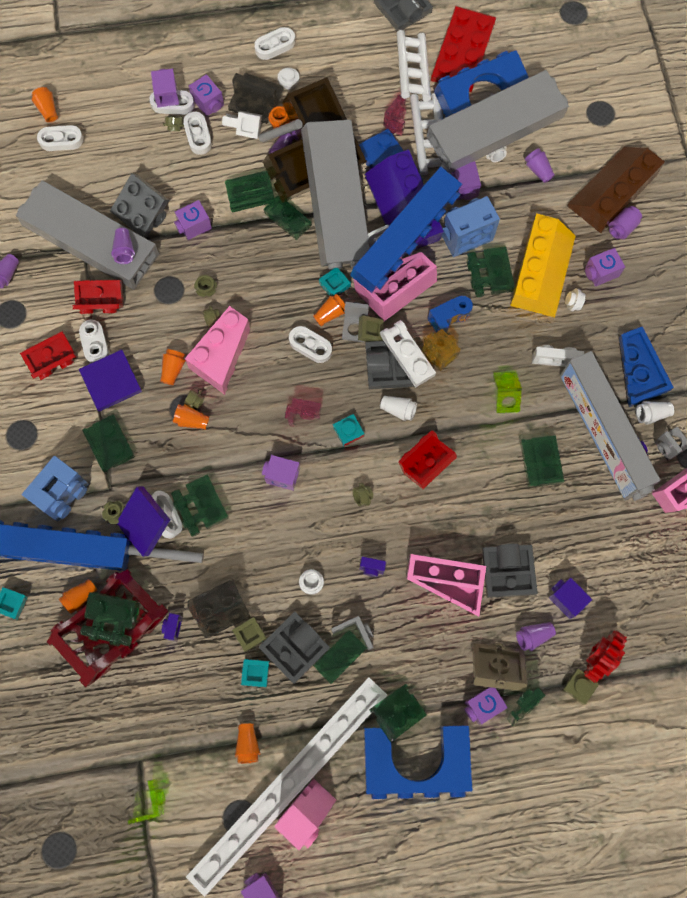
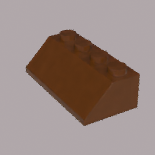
M623 147L568 203L567 207L599 233H602L620 211L626 208L658 175L665 161L648 148Z

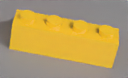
M536 213L510 306L555 318L576 237L559 219Z

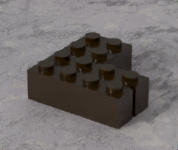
M328 77L288 93L282 101L290 121L301 120L302 128L308 122L347 120ZM302 128L295 130L299 141L268 154L262 161L270 179H276L273 185L282 203L310 191ZM353 133L359 169L367 161Z

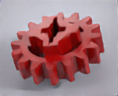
M617 630L609 634L607 638L602 636L592 647L586 659V662L589 664L584 671V676L597 683L604 675L608 677L611 672L616 670L625 654L623 648L627 642V637Z

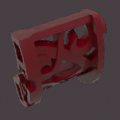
M129 569L121 573H113L106 581L108 584L88 605L66 622L60 621L51 629L52 634L47 643L50 646L53 645L80 675L79 681L85 688L109 672L113 662L116 663L119 657L122 659L127 657L139 645L137 640H141L146 633L150 634L169 612L163 604L159 606L131 576ZM122 585L133 595L129 605H126L127 594L125 592L121 598L116 596L117 591ZM110 599L112 604L104 605ZM137 601L141 603V605L148 611V613L140 608L135 607ZM114 613L123 614L119 625L120 634L123 639L119 643L109 638H101L94 641V629L98 616ZM129 616H132L129 622L135 623V627L132 630L126 629V622ZM86 621L85 629H84V628L81 627L80 625H82V624ZM72 632H76L77 638L70 641L76 644L83 643L84 646L73 650L63 638ZM108 644L109 651L106 654H102L101 647L96 650L94 648L99 645ZM85 652L89 666L84 663L78 654Z

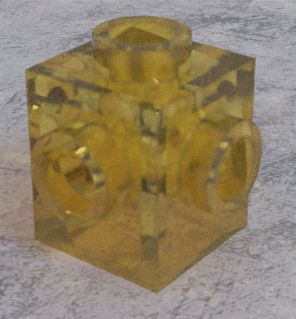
M443 329L437 333L433 331L426 336L422 349L429 363H433L440 371L457 359L461 350L457 346L455 338Z

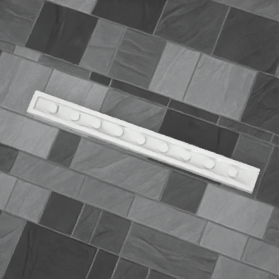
M369 677L186 876L204 897L385 699L387 694Z

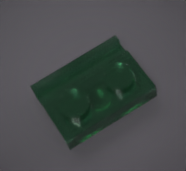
M267 171L225 180L232 213L275 203L271 179Z
M114 414L92 424L87 429H82L104 473L112 467L115 468L135 458Z
M556 435L528 440L521 439L520 446L528 488L563 484L565 481Z
M404 684L369 709L371 713L374 712L377 716L376 721L390 742L397 739L427 716L413 693L410 695L407 691V684Z
M539 688L534 692L528 689L519 697L516 702L519 706L515 712L512 711L509 714L507 720L514 727L520 718L523 719L541 703L546 695Z

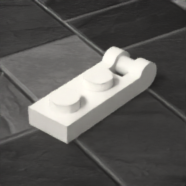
M401 320L394 323V327L386 328L380 332L383 341L415 388L436 375L435 370ZM399 335L402 340L396 343L394 337Z

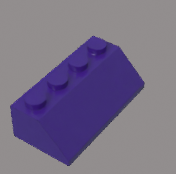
M409 149L387 157L364 175L385 225L388 224L389 226L424 186ZM436 220L430 225L432 230L424 239L420 236L416 241L418 244L416 249L440 241L444 232L440 222Z

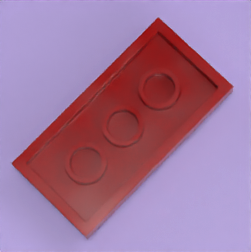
M456 6L436 61L431 81L438 83L445 76L450 75V77L458 75L457 73L466 67L470 69L477 67V64L483 61L496 17ZM475 84L470 86L469 92L472 93Z

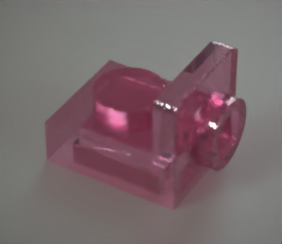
M400 94L384 113L383 126L399 136L404 133L405 121L402 119L407 111L405 108L406 99L402 98Z
M293 398L292 404L287 405L285 419H288L289 426L294 427L296 415H300L301 418L306 420L320 419L321 403Z

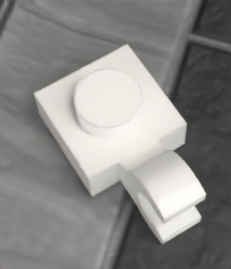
M240 111L237 117L236 115L226 113V116L223 115L222 125L237 128L236 135L258 139L262 115Z

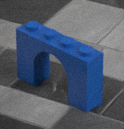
M517 50L510 53L504 51L497 55L494 60L489 61V59H485L478 63L475 68L470 69L466 67L460 70L456 76L450 77L448 75L441 78L434 93L445 117H448L472 105L469 99V88L471 85L487 81L495 84L503 91L528 79L529 76Z
M440 726L441 761L437 770L430 777L423 780L407 779L396 770L392 761L391 728H364L366 794H371V799H387V794H398L399 799L413 798V793H424V798H439V792H450V797H466V792H472L469 726Z

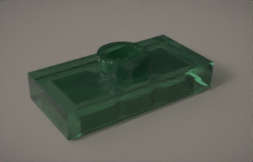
M276 196L263 209L269 218L295 240L312 226V222L289 202L282 203L279 196Z
M348 630L313 667L332 684L367 647Z

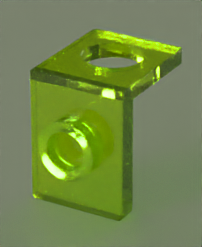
M517 372L493 373L497 389L496 413L520 412L522 387ZM506 397H513L515 399V403L510 407L502 405V401Z
M157 778L148 781L153 813L129 819L128 824L159 817L164 814L162 805L166 804L163 788L159 789Z

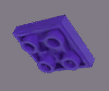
M119 350L79 369L99 412L142 392L123 350Z
M138 486L121 513L117 525L142 557L151 554L171 519L143 486Z

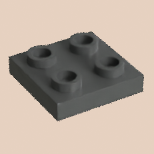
M374 0L376 7L396 31L404 30L433 11V6L428 0Z
M131 173L110 212L138 235L147 238L152 229L160 226L165 220L166 211L164 209L169 200L139 175Z
M384 341L365 342L368 389L415 387Z
M503 544L497 547L482 548L483 566H486L485 587L487 598L538 594L532 545Z
M296 612L289 616L259 646L262 652L293 684L330 649L315 630Z

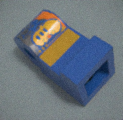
M458 296L431 309L427 319L438 337L447 334L449 325L467 320L473 308V303L466 296Z

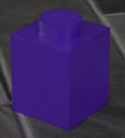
M572 578L565 582L560 579L551 588L553 593L548 597L569 619L576 617L593 600Z

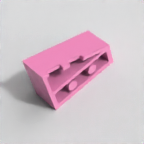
M422 252L401 259L404 261L395 273L391 270L386 276L389 280L381 290L376 288L371 293L353 278L355 292L384 321L437 282V266Z
M229 306L185 358L190 370L224 395L250 332L248 319Z
M687 468L652 492V495L665 513L687 509Z
M410 554L406 579L477 616L480 615L486 566Z
M313 778L278 819L274 827L298 850L303 845L308 849L319 836L318 827L336 802V799Z

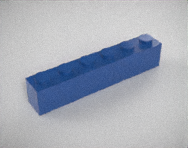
M440 166L353 267L350 276L371 293L376 288L381 290L389 280L386 276L391 270L395 273L404 262L401 260L406 253L410 256L418 246L416 241L420 236L424 239L432 230L430 226L434 220L439 222L447 212L444 208L448 204L453 205L461 195L458 191L462 183Z
M0 521V558L116 571L128 569L129 546L132 543L125 538L124 534L111 533L110 536H101V532L86 530V534L76 533L77 530L73 528L63 527L61 531L52 530L53 527L47 525H37V528H28V524L13 522V526L4 525V522Z

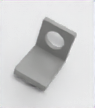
M345 302L342 340L365 342L358 340V335H351L348 332V327L352 324L359 325V318L363 315L368 316V304Z
M678 427L669 432L666 431L654 441L659 452L668 461L687 449V438ZM672 436H676L680 439L681 446L677 444V442L674 440Z
M359 616L331 628L332 634H335L356 624L367 650L373 649L370 641L373 634L367 623L362 624Z

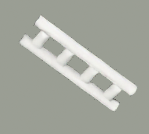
M398 30L397 46L401 97L407 99L410 93L422 94L423 101L428 102L431 100L426 35L419 33L417 38L405 37V31ZM406 46L418 48L419 54L407 52ZM407 61L419 63L420 69L409 68ZM409 77L420 78L421 85L409 83Z
M432 93V100L428 102L419 101L417 94L410 96L419 173L421 176L427 175L428 168L441 166L445 169L439 158L426 159L425 148L433 147L428 139H424L423 129H429L430 125L443 119L442 109L435 93ZM433 109L434 119L421 120L420 110Z

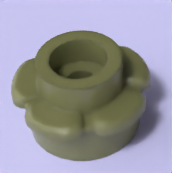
M165 116V123L163 125L167 126L168 131H181V127H184L183 117Z
M202 275L197 278L194 288L199 296L210 297L215 293L217 283L210 276Z
M209 306L207 310H203L207 327L211 328L220 318L218 309L213 310L212 306Z
M192 388L184 404L193 409H199L205 399L202 396V390L197 391Z
M359 483L358 487L353 488V497L358 506H369L371 504L373 492L369 486Z
M120 501L107 502L102 512L104 520L109 521L110 524H118V519L124 510V504Z

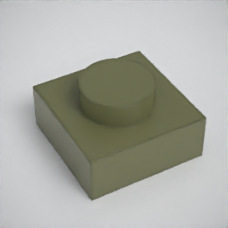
M361 316L359 318L358 340L365 342L383 341L380 332L383 330L384 320Z
M254 617L232 630L245 653L267 639Z
M577 668L562 690L582 705H586L599 683L591 681L584 676L585 673Z

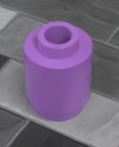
M634 206L623 208L609 223L610 234L616 239H626L641 222L642 214L639 209Z

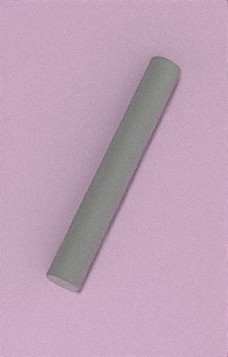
M297 119L261 133L259 140L266 142L302 128V121Z
M134 545L129 546V555L142 556ZM154 548L151 554L145 557L202 563L204 554Z

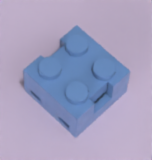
M488 196L481 199L475 198L467 205L460 208L454 207L446 213L442 238L453 258L494 240L500 218Z
M54 455L21 495L58 522L70 513L71 507L69 505L74 499L79 500L85 495L86 487L89 484L76 471Z

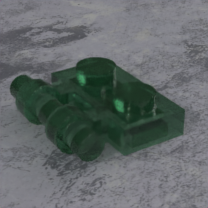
M506 246L484 249L483 258L477 259L476 252L467 254L468 271H471L472 276L471 287L475 290L476 297H483L485 295L484 287H490L491 295L514 292L515 285ZM486 268L487 277L481 278L479 269Z
M208 474L186 484L189 494L183 496L180 490H175L171 493L174 499L173 505L176 510H179L184 520L182 524L185 529H188L191 537L200 533L197 524L202 521L205 527L209 529L229 519ZM194 502L199 512L193 516L188 508V505Z
M89 592L84 618L92 619L93 624L92 626L83 625L80 634L88 636L89 640L109 641L110 645L118 647L120 645L130 646L132 637L124 635L125 627L135 628L140 602L98 592ZM104 623L113 624V632L103 630Z

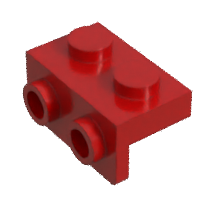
M122 280L74 281L75 304L72 305L73 310H80V314H92L94 309H103V313H117V309L124 307Z
M63 331L20 353L31 372L32 378L39 377L40 380L52 375L51 369L59 365L63 369L75 363L72 358L77 356Z
M431 430L410 451L404 453L398 463L404 475L424 489L457 458V455L438 439L436 432Z

